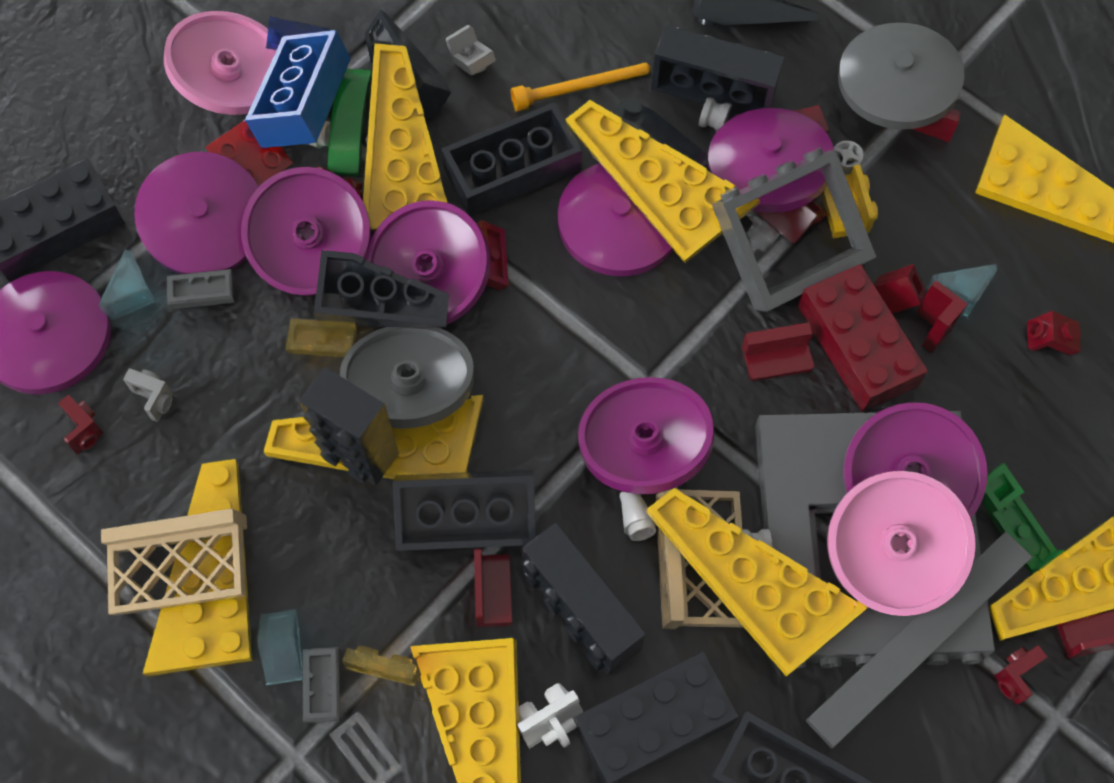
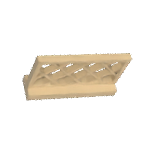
M677 489L710 509L712 514L722 520L724 519L711 506L716 501H731L732 515L725 522L729 523L732 520L734 525L742 529L740 492ZM670 490L657 493L655 496L656 501L662 498ZM704 500L712 501L709 504H707ZM657 526L662 629H677L679 626L743 627L737 618H728L718 608L722 603L720 599L714 604L699 590L706 583L704 580L696 587L686 577L685 568L690 563L688 561L685 562L684 556ZM687 588L691 591V593L688 596ZM694 595L709 609L703 617H688L687 602ZM713 613L716 617H709V615Z
M232 508L101 529V543L107 545L108 614L115 616L246 596L242 531L247 529L246 515ZM232 535V548L223 558L213 547L221 537ZM204 539H210L207 543L203 541ZM196 541L203 548L190 563L180 553L189 542ZM163 546L170 554L157 568L147 558L156 547ZM130 551L137 559L125 573L119 568V553ZM210 553L220 563L211 575L206 577L197 567ZM177 558L187 568L174 583L164 573ZM144 563L154 573L145 585L141 587L132 577ZM227 567L234 573V588L221 590L214 582ZM194 573L204 581V584L196 594L188 595L181 587ZM161 578L171 588L162 599L155 600L149 594V591ZM128 583L138 593L129 604L120 605L119 593ZM210 587L214 590L213 592L207 591L210 589ZM177 593L181 595L180 597H174Z

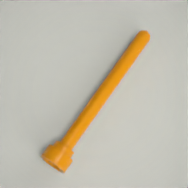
M641 63L535 89L525 88L523 85L510 89L512 103L516 112L527 110L530 105H534V101L647 75L651 71V66L648 63Z

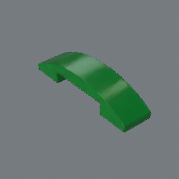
M346 69L335 96L329 136L328 169L334 171L336 175L359 177L362 158L361 141L367 99L370 98L372 70Z
M1004 463L987 474V485L982 501L1001 536L1007 532L1032 556L1024 565L1032 575L1065 550H1056L1021 499L1020 495L1024 491Z

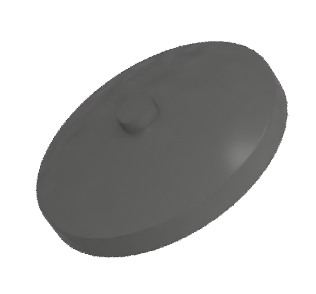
M887 23L862 32L849 43L840 61L838 82L845 101L862 118L887 128L914 129L932 124L951 111L960 97L965 74L963 62L958 51L941 34L917 24Z
M385 327L366 335L350 348L342 361L340 376L385 403L392 428L404 429L436 423L458 410L467 400L473 388L474 366L468 348L459 338L448 331L438 327Z

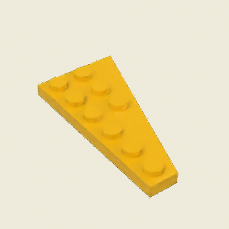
M374 45L363 203L369 215L371 231H376L389 215L408 204L427 200L447 203L406 46Z
M591 100L565 119L567 125L684 263L723 233L711 204L721 200L720 195L726 193L725 191L735 188L734 184L726 179L722 180L707 171V168L668 145L659 143L646 132L630 126L622 121V118ZM757 198L736 208L739 219L759 205L760 199Z
M1004 114L975 193L1114 243V189Z
M483 395L471 396V399H467L458 410L436 423L417 428H392L399 455L383 477L394 479L396 475L467 472L483 404ZM303 417L272 420L264 448L266 456L345 471L349 470L340 463L334 466L320 456L321 451L314 443L315 437L309 431L310 426Z
M237 460L203 463L187 516L232 508L242 513ZM232 535L221 537L213 547L223 558L232 548ZM244 535L243 552L246 596L162 608L143 670L145 676L253 661ZM204 539L203 541L207 543L210 539ZM192 541L186 545L180 554L191 563L203 547L196 541ZM209 553L197 569L206 577H209L220 561ZM177 558L174 560L170 579L174 583L187 568ZM226 567L214 584L221 590L233 589L234 573ZM193 573L181 589L188 595L196 594L204 584V581ZM167 585L165 595L171 588L169 585ZM210 587L207 592H213L214 590ZM177 593L174 597H180L181 595Z
M675 488L647 509L646 513L786 677L868 608V606L860 601H855L840 592V588L830 582L827 584L808 572L807 568L766 543L748 536L733 523L729 524L712 514L710 509Z
M1114 516L988 606L1000 641L1114 609Z
M506 638L410 646L413 657L417 661L421 673L420 678L424 689L427 691L433 709L432 714L457 783H521L520 734L517 725L519 723L517 640Z

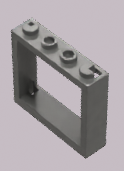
M820 147L814 151L803 154L804 160L796 164L794 161L781 164L775 168L777 173L769 177L766 174L756 176L748 181V187L740 191L738 187L725 191L726 193L720 195L721 200L711 204L754 310L767 312L801 295L803 290L809 286L876 258L835 150L822 151ZM821 168L852 248L768 289L736 208Z

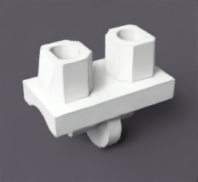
M557 683L544 693L549 704L545 708L537 711L532 702H526L519 706V723L517 725L529 749L541 741L548 746L557 739L564 748L570 745L567 733L577 728L574 717L583 713V710L574 690L568 692L560 683Z

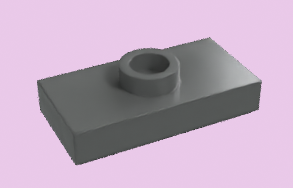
M231 269L167 276V305L170 309L235 303L234 276Z
M338 647L304 649L303 722L306 724L341 721L340 649Z

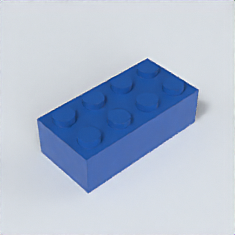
M337 30L282 37L245 119L261 148L317 143L351 59Z

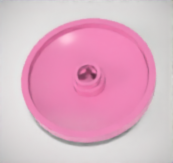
M228 11L200 12L180 21L169 33L165 43L164 67L175 89L193 104L221 114H248L280 41L265 26L244 15Z
M885 472L858 483L837 505L828 529L829 559L834 573L842 586L862 604L889 615H918L945 604L965 583L975 557L974 528L962 502L941 482L916 472Z

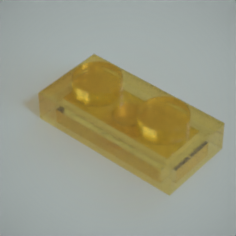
M290 318L286 350L291 354L345 357L350 348L355 344L356 324Z
M358 646L357 650L346 648L342 662L348 670L415 686L419 672L416 665L412 664V659L393 654L391 659L377 656V650L365 646Z

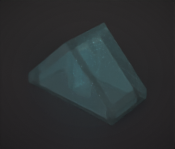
M129 250L124 251L99 303L103 313L107 314L109 319L113 321L156 302L140 266Z
M996 264L934 274L926 291L928 292L930 286L935 281H938L968 303L962 313L963 316L968 317L997 272Z
M297 610L262 614L257 642L266 684L272 685L303 680Z

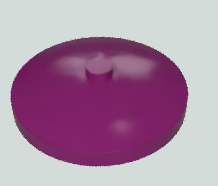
M762 108L735 116L716 132L709 147L708 169L710 173L722 180L726 179L734 184L735 187H738L739 190H742L749 186L748 181L762 174H766L769 177L777 173L775 168L789 161H794L796 164L804 160L803 154L814 151L820 147L822 151H831L834 148L825 130L811 118L787 109ZM819 168L759 197L760 204L752 209V211L766 213L785 212L810 203L827 187L822 169Z
M189 152L174 156L158 165L141 185L136 198L134 213L139 237L147 251L157 262L178 274L232 270L247 259L242 244L241 224L247 203L257 190L258 185L241 165L225 156L210 152Z
M600 163L583 170L575 176L563 191L558 206L559 234L568 252L585 267L610 276H631L655 268L672 253L673 248Z
M298 167L275 174L257 188L244 210L241 238L249 263L263 280L286 293L314 296L317 291L321 250L355 253L365 258L371 240V225L367 209L361 197L344 179L327 170L313 167Z
M419 201L408 204L393 212L374 232L365 255L366 261L380 267L385 266L392 269L394 273L411 280L415 279L448 293L449 303L446 325L462 317L476 304L485 289L490 272L489 246L481 228L463 210L441 201Z
M44 271L20 277L0 290V383L22 393L47 394L71 387L95 369L107 350L111 335V321L107 307L90 284L68 273Z
M656 377L627 380L602 392L585 410L578 431L581 455L589 471L599 481L613 489L632 494L664 492L684 484L693 478L706 464L714 444L713 419L703 399L692 389L681 383Z
M903 403L888 407L871 416L852 437L844 458L843 479L846 493L858 483L877 474L892 471L916 472L929 476L948 487L962 502L971 519L979 508L986 490L987 463L977 436L958 416L932 404Z

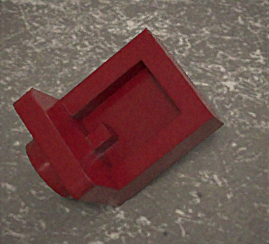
M1050 311L1027 322L1028 349L1036 351L1049 346L1068 355L1081 352L1080 322L1055 311Z
M67 395L58 404L78 427L64 438V441L76 454H79L83 450L91 448L103 432L92 419L96 415L95 412L83 400L77 404Z
M1039 645L1029 652L1023 646L1008 656L1006 659L1010 665L995 675L999 680L998 686L1002 693L1008 699L1014 700L1017 705L1033 695L1020 676L1047 658V655Z

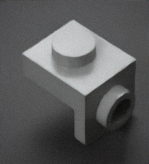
M466 25L446 38L454 64L471 76L484 71L487 66L496 61L493 51L477 40L474 29L470 25Z
M129 368L123 379L132 393L148 398L144 410L151 420L158 422L162 414H166L172 405L173 394L166 382L162 381L155 373L148 370L138 372Z

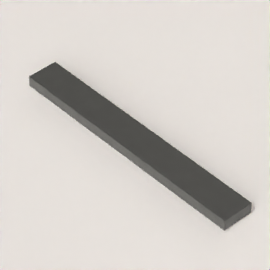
M1005 532L973 562L965 583L950 600L934 610L918 614L820 706L806 722L832 749L1024 566L1032 556Z

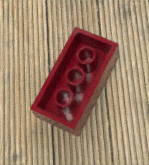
M861 264L803 290L798 307L806 321L810 322L811 329L862 413L919 387L928 370Z

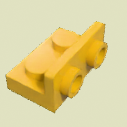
M860 164L853 165L851 173L846 174L845 177L867 233H870L874 221L878 218V209L876 203L871 201L869 196L870 183L866 174L863 175ZM827 185L821 193L825 211L828 213L827 218L833 238L847 236Z

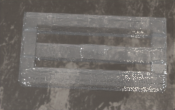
M359 712L329 734L365 783H388L394 775H398L403 770ZM356 723L360 725L390 764V769L385 771L353 730L352 726ZM345 732L380 776L375 781H373L340 737Z

